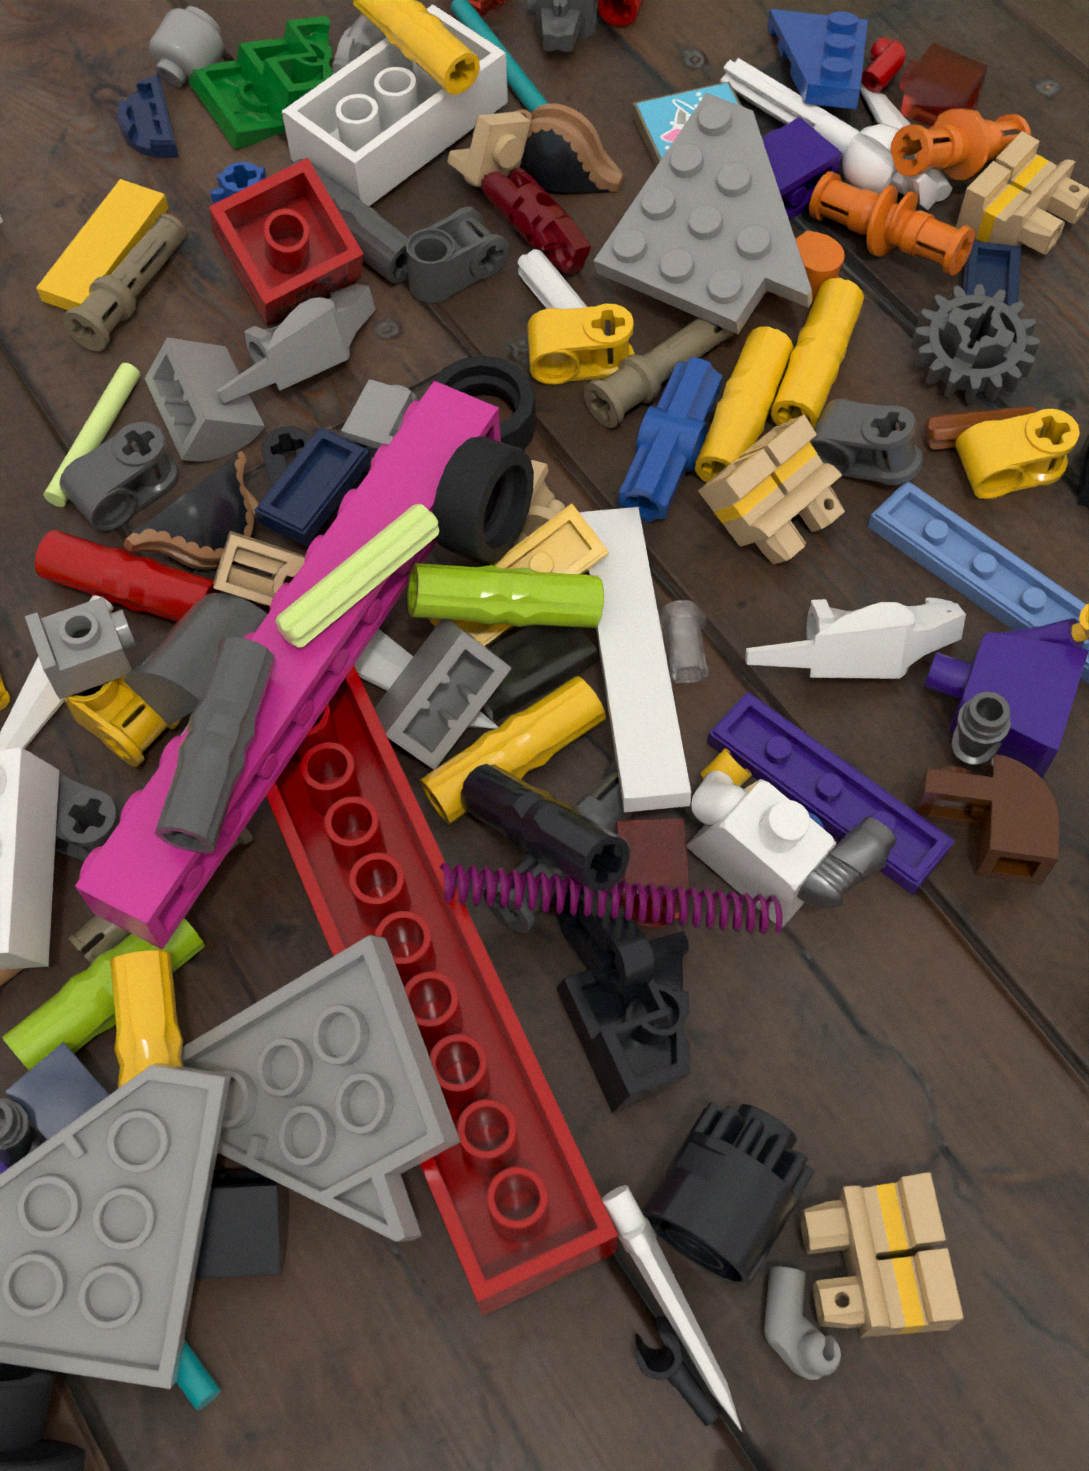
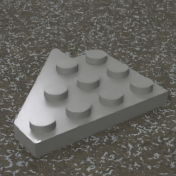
M706 93L593 261L597 274L739 334L766 291L809 308L813 302L812 288L753 110Z
M369 935L182 1047L181 1058L186 1068L231 1075L217 1153L396 1242L413 1241L421 1237L422 1234L401 1174L460 1143V1139L387 940L383 937Z
M160 1063L150 1065L0 1174V1363L166 1389L173 1387L178 1377L230 1074Z

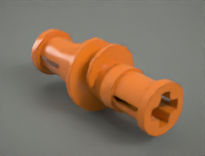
M950 109L940 114L935 125L928 129L917 124L901 127L892 140L890 152L896 170L904 176L920 175L928 168L935 170L943 169L954 180H968L980 173L986 163L996 160V157L1019 135H1005V131L1018 130L1019 134L1023 131L1030 136L1031 132L1027 121L1020 115L1006 114L1000 116L996 121L983 119L980 113L975 110ZM916 154L917 156L914 159L903 158V155Z
M832 171L826 172L818 181L809 204L810 216L819 221L828 218L847 226L852 232L867 235V249L871 255L882 257L891 252L895 247H898L903 253L912 257L920 256L942 265L943 272L951 276L956 275L966 263L975 239L974 228L964 225L959 229L936 220L932 214L922 210L916 211L918 194L913 191L907 192L900 203L897 204L898 189L890 184L879 194L869 189L862 190L841 181V176Z

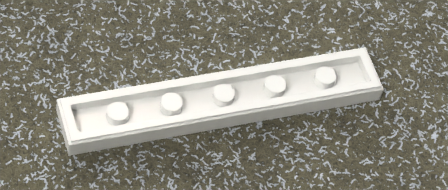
M631 507L580 512L581 516L609 551V555L588 570L587 575L599 576L604 587V607L600 623L596 627L623 810L624 812L690 806L691 788L639 508Z

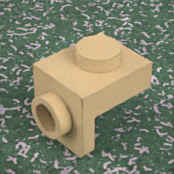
M518 111L478 115L471 147L468 149L451 150L447 162L464 175L466 182L476 187L482 188L481 180L484 179V175H488L491 172H501L502 175L505 174V178H508L509 171L520 168L531 121Z

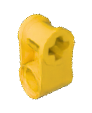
M607 303L594 307L571 309L549 308L535 313L529 319L527 325L529 366L532 377L538 382L547 385H558L571 381L605 379L618 370L621 360L629 355H635L632 345L629 344V339L634 329V320L631 313L625 307ZM606 320H610V336H605ZM608 348H613L612 364L608 363Z
M1042 409L1038 412L1000 421H984L975 424L959 435L955 442V448L974 494L981 499H994L1010 492L1057 482L1066 471L1068 464L1067 454L1076 446L1080 432L1077 422L1066 412L1057 409Z
M126 676L99 685L102 688L95 694L81 696L85 692L82 691L63 698L72 717L79 725L99 738L115 755L133 767H138L144 761L142 753L166 728L175 729L181 722V719L168 725L123 681Z

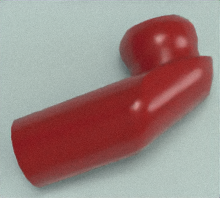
M887 37L879 38L873 44L869 57L871 64L862 73L861 82L863 86L873 93L880 92L897 75L906 60L905 46L898 40L891 42Z

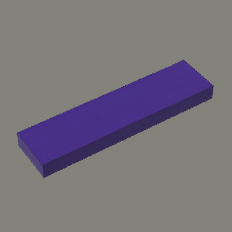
M748 691L708 734L707 744L720 753L727 748L735 761L752 773L753 778L757 781L762 779L769 782L789 800L803 805L809 813L814 814L820 819L824 830L837 840L841 841L865 817H871L883 823L894 834L896 845L889 852L886 867L881 869L880 872L912 895L916 893L949 853L955 842L950 836Z

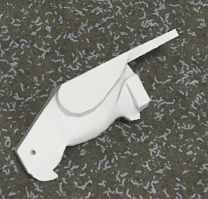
M926 598L925 604L919 606H905L897 602H879L854 611L830 608L826 599L811 600L807 616L805 641L746 648L745 661L747 665L811 668L810 677L900 679L907 673L909 666L924 655L961 640L966 614L958 603L940 598Z

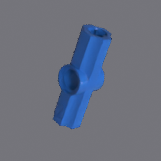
M691 356L685 362H677L658 406H650L644 416L636 442V455L621 485L618 505L623 508L638 507L640 518L643 522L651 523L656 519H666L685 472H692L695 468V461L706 436V422L713 411V406L722 386L723 375L718 373L709 361Z

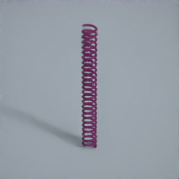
M444 862L439 867L444 870L445 901L448 904L453 900L458 878L459 902L462 905L466 903L472 879L473 904L475 906L479 905L486 879L487 905L491 908L495 902L500 880L501 906L505 909L508 906L514 880L515 908L519 910L522 908L524 892L528 881L529 909L532 912L536 909L538 892L542 881V910L545 913L550 908L555 882L557 890L556 912L559 915L563 912L565 896L570 884V913L572 916L577 913L579 895L583 884L578 881L576 883L575 879L569 875L562 882L558 873L552 875L548 881V877L544 872L539 873L536 879H534V875L530 870L526 871L521 878L516 869H513L507 877L502 867L495 872L494 877L489 866L482 869L480 876L475 865H471L468 868L466 875L461 863L454 867L452 874L447 862ZM623 880L618 886L615 884L611 888V917L613 920L618 918L619 902L623 889H625L626 895L625 919L627 922L632 919L633 901L638 889L640 899L638 920L641 923L646 919L647 900L652 890V922L654 924L659 922L660 904L664 892L667 898L665 922L668 926L673 923L674 902L679 892L681 902L679 924L681 927L687 923V905L692 894L694 898L692 925L695 928L700 925L701 904L706 895L708 908L705 924L709 930L714 926L715 904L718 896L721 900L719 928L722 931L728 925V906L732 898L735 904L732 928L735 932H738L741 928L742 905L745 899L748 903L746 930L749 934L755 928V907L758 900L762 907L759 919L760 933L764 935L768 931L769 906L771 902L774 903L776 912L775 931L779 933L782 930V908L780 901L775 895H771L766 900L762 894H757L752 899L748 892L738 897L735 891H731L725 896L721 890H717L712 895L707 888L698 893L694 887L689 888L685 892L681 886H677L671 891L667 884H664L658 890L654 883H650L644 889L640 881H637L631 887L626 880ZM583 885L584 915L588 917L591 914L594 891ZM609 889L605 891L598 890L597 915L600 919L605 915V903Z

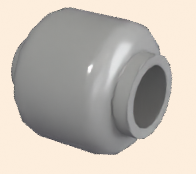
M188 6L186 9L176 8L169 10L148 46L151 57L157 64L155 67L157 74L170 85L182 87L183 83L189 84V78L193 69H202L211 63H217L224 52V44L219 35L221 30L217 22L197 7Z

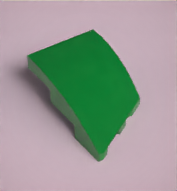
M327 16L286 20L283 38L239 43L237 59L235 61L211 63L205 68L193 69L189 78V84L234 149L254 145L286 131L282 111L333 75V70L330 67L332 61V47L329 46L330 20Z

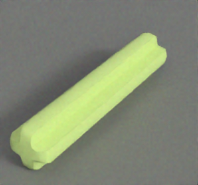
M422 504L412 505L277 615L275 622L282 637L295 648L304 647L438 536L440 530L435 515Z

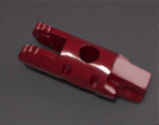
M523 168L509 171L508 178H505V174L502 175L501 172H491L488 175H484V179L481 180V187L486 197L534 249L543 252L548 260L566 275L582 271L585 260L590 253L591 245L576 226L573 218L542 186L528 175Z

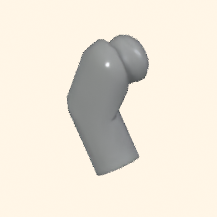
M770 1267L764 1323L766 1341L793 1373L809 1380H818L824 1375L832 1374L840 1365L841 1349L834 1336H824L803 1314L806 1273L789 1267Z

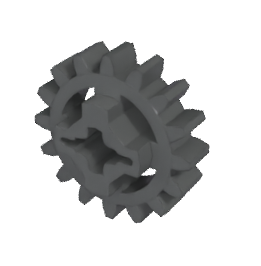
M983 284L976 285L973 295H966L959 285L954 286L949 300L937 294L933 298L930 310L922 309L911 342V348L918 350L914 361L915 368L929 367L925 382L928 385L935 384L940 380L946 384L944 396L948 398L959 389L964 391L967 403H973L977 392H984L990 402L996 401L1002 387L1013 393L1017 389L1021 378H1027L1035 361L1034 355L1040 344L1039 338L1031 336L1037 324L1035 319H1020L1024 304L1021 301L1010 306L1003 303L1006 291L1002 289L996 292L992 298L985 296Z

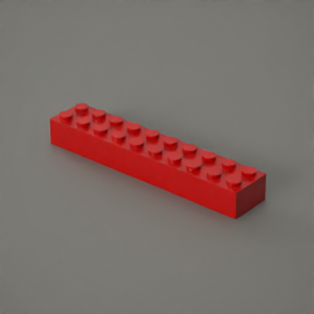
M353 666L266 795V799L332 957L369 935L383 937L387 940L460 1139V1143L422 1162L419 1166L479 1311L484 1316L615 1254L618 1234L465 904L462 905L459 902L457 886H455L453 900L449 904L445 901L444 870L439 868L445 860L357 670Z

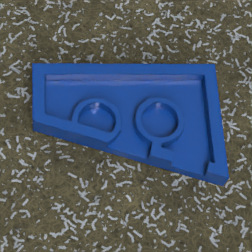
M776 9L769 10L767 29L771 36H778V51L782 58H789L791 62L790 75L805 104L857 110L868 20L858 19L856 15L843 11L833 12L830 15Z

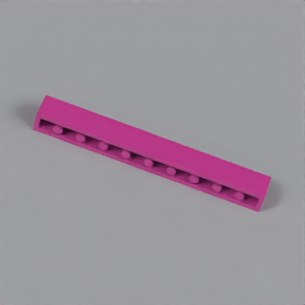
M433 381L420 401L415 400L409 405L404 414L401 428L389 445L383 444L376 451L371 462L370 471L357 490L351 489L346 493L340 504L338 516L325 535H319L311 542L305 555L304 564L291 583H284L277 590L270 605V612L255 633L250 632L244 637L268 648L274 654L276 660L256 719L254 740L246 751L244 771L235 784L214 851L209 853L185 851L165 843L154 833L177 767L179 747L188 734L187 727L182 736L174 737L167 744L161 755L158 770L143 790H138L130 796L123 807L120 823L103 846L96 847L87 856L81 867L79 881L76 883L75 888L94 914L163 950L407 587L412 565L424 562L436 544L437 539L435 537L304 647L295 648L282 637L275 622L277 615L412 505L422 504L433 513L437 486L446 464L456 449L471 437L483 436L501 442L499 407L436 381Z

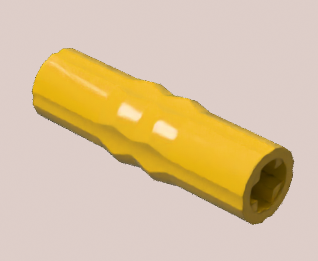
M353 0L355 8L378 28L394 47L400 49L408 60L422 68L448 93L453 95L461 94L474 84L480 71L478 56L453 35L437 16L429 13L421 2L417 0Z
M831 278L824 281L819 287L805 325L799 332L797 344L791 352L787 370L771 407L772 411L770 414L777 425L805 415L813 429L815 428L832 384L837 379L839 366L845 357L849 339L863 305L864 296L862 290L850 280Z
M758 327L753 329L747 337L734 371L726 382L723 397L717 403L713 421L695 461L694 469L697 475L706 483L734 460L739 459L742 453L757 442L763 432L766 418L772 410L771 407L793 350L791 339L778 329Z
M575 676L527 709L511 715L498 728L484 733L471 746L419 779L421 788L446 824L451 825L468 813L461 804L460 792L466 777L476 767L483 764H495L522 779L528 772L542 767L559 751L606 720L605 710L593 689L584 679Z
M160 950L138 951L110 959L117 1031L114 1051L120 1066L118 1089L150 1065L160 1063L184 1067L181 1058L183 1038L177 1021L170 952Z

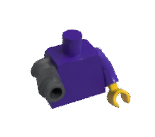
M1089 603L1080 612V623L1075 618H1070L1038 627L1002 633H985L972 663L936 652L924 687L959 699L949 728L953 734L951 746L957 758L968 764L986 763L994 754L1003 755L1023 763L1041 778L1044 777L1059 750L1089 650L1083 649L1082 646L1084 641L1089 640Z

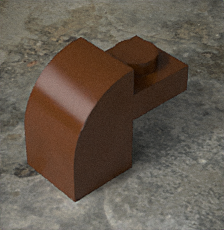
M994 754L984 776L974 775L970 770L956 766H947L939 769L926 768L914 797V811L930 822L978 828L975 875L1042 885L1059 859L1060 823L1056 800L1043 779L1023 763L998 754Z

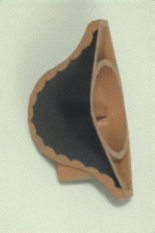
M555 103L538 106L531 113L523 109L517 110L531 121L520 168H523L540 186L549 191L562 193L619 192L624 182V175L608 156L596 129L584 115L573 108Z
M242 450L210 474L199 485L128 536L123 546L131 552H156L164 554L188 567L199 570L217 569L230 531L248 537L251 536L254 519H256L254 509L260 503L244 486L243 473L247 458Z

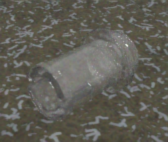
M689 600L674 601L665 605L659 621L661 632L665 634L670 680L676 683L700 681L702 676L706 677L709 673L701 630L706 626V615L699 610L697 603Z

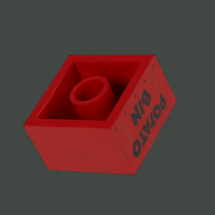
M308 158L209 206L212 233L266 326L288 316L299 304L311 298H323L331 292L361 278L364 254Z

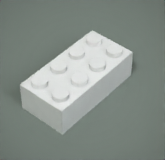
M435 5L428 7V12L437 16L443 25L472 50L480 60L479 75L468 90L456 95L448 93L422 68L408 60L403 52L394 47L386 37L282 111L291 160L295 162L299 159L308 158L313 165L343 188L356 195L368 206L372 205L472 130L476 125L478 115L493 114L508 103L506 52Z

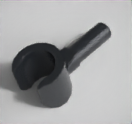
M659 1316L656 1318L657 1330L666 1347L662 1349L649 1348L644 1344L642 1338L635 1333L637 1364L641 1372L647 1377L656 1380L667 1379L672 1387H676L704 1426H709L720 1414L690 1376V1371L682 1362L680 1339L668 1318Z

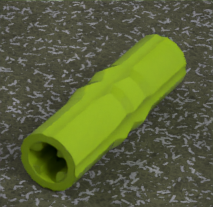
M414 563L409 574L407 606L410 617L465 620L486 625L506 623L517 627L548 625L596 628L600 623L604 607V587L602 579L594 575L538 572L523 567L504 569L493 565L464 567Z
M185 918L163 950L130 934L115 947L98 955L88 969L72 976L58 993L2 1038L29 1071L63 1042L74 1054L95 1036L116 1024L110 959L138 951H167L171 954L173 973L202 950L205 945Z

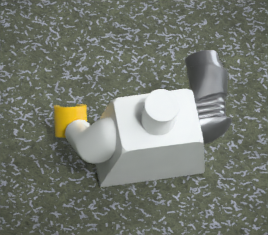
M727 748L700 772L703 781L692 797L691 807L695 817L705 825L688 842L686 847L741 895L748 892L753 899L757 894H762L766 900L771 895H775L780 901L782 908V928L803 903L822 909L842 907V896L855 887L856 884L864 882L886 867L889 852L896 845V838L890 829L871 817H865L857 827H854L836 845L833 837L809 817L808 811L803 805L789 800L769 782L760 779L742 789L741 786L752 776V773L747 768L744 769L730 755L731 752ZM758 900L756 908L761 911V903ZM771 902L769 906V919L776 924L775 906Z

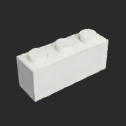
M22 747L0 749V970L49 966L59 769Z

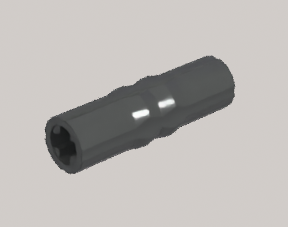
M299 159V160L293 162L291 165H293V164H295V163H297V162H299V161H301V160H303V159ZM312 164L364 254L363 261L394 284L408 278L406 253L408 237L382 218L377 211L363 203L356 195L343 188Z
M226 637L221 639L218 644L199 703L189 717L188 734L179 747L177 767L154 832L158 838L173 847L196 853L213 852L216 847L235 784L244 771L246 751L254 740L256 719L276 660L274 654L268 648L255 641L240 637Z

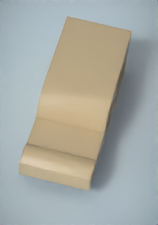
M230 531L213 582L214 589L270 606L275 593L284 584L286 576L295 577L303 566L305 555ZM232 561L272 573V576L234 565Z

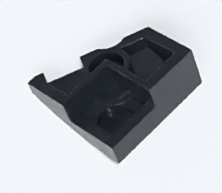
M684 931L649 942L655 963L654 976L649 984L619 994H613L602 986L590 969L564 978L556 988L612 1113L643 1101L678 1083L690 1074V1043L686 1039L683 1030L684 1020L690 1013L689 991H683V956L689 951V941Z

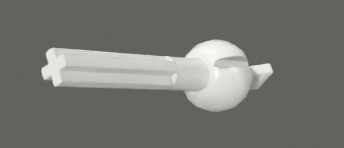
M739 58L736 62L729 60L724 66L726 74L720 82L729 81L735 94L785 125L800 117L842 152V173L845 183L862 190L869 189L879 194L890 184L896 187L898 193L904 196L909 191L918 194V204L927 210L935 203L938 186L936 181L925 173L911 177L904 176L895 168L890 150L892 140L899 128L887 124H877L858 131L817 105L805 104L799 94ZM916 154L903 155V158L914 159Z

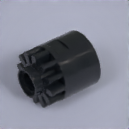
M710 1102L685 1137L641 1209V1212L649 1220L656 1236L677 1253L724 1281L740 1287H750L815 1171L806 1165L808 1158L804 1154L792 1150L797 1142L795 1134L771 1114L748 1104H741L738 1110L727 1106L724 1111L718 1105Z

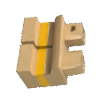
M1022 131L996 157L995 162L993 161L967 187L956 228L960 229L962 226L967 225L974 228L975 238L982 242L1013 246L1025 244L1046 255L1055 246L1065 225L1064 221L1051 215V213L1074 225L1087 208L1089 188L1070 179L1076 161L1070 159L1063 160L1058 165H1055L1036 154L1040 141Z
M805 415L771 429L742 453L739 459L730 463L698 490L738 545L741 547L755 542L773 565L788 561L805 547V540L791 522L795 515L799 513L810 531L814 532L830 525L845 512L830 486L842 474L833 465L823 463L810 443V440L817 434Z
M931 1172L904 1176L895 1183L862 1188V1186L843 1187L835 1201H827L803 1209L799 1216V1224L806 1254L843 1250L848 1277L818 1280L813 1284V1298L819 1326L836 1328L858 1327L859 1336L863 1338L944 1331L951 1329L964 1319L948 1248L937 1249L946 1241Z

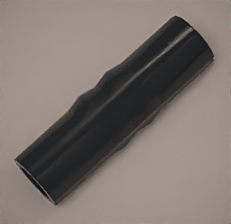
M483 764L476 767L463 782L460 796L461 804L465 811L502 833L514 846L527 850L535 859L553 865L591 890L605 891L612 888L621 880L626 872L627 864L630 860V849L627 842L615 833L580 814L570 803L557 800L549 791L533 787L495 764Z

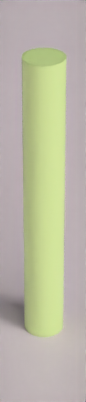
M129 363L120 364L43 494L44 498L51 504L64 507L67 503L68 498L60 489L61 474L72 461L100 446L141 376L135 366Z

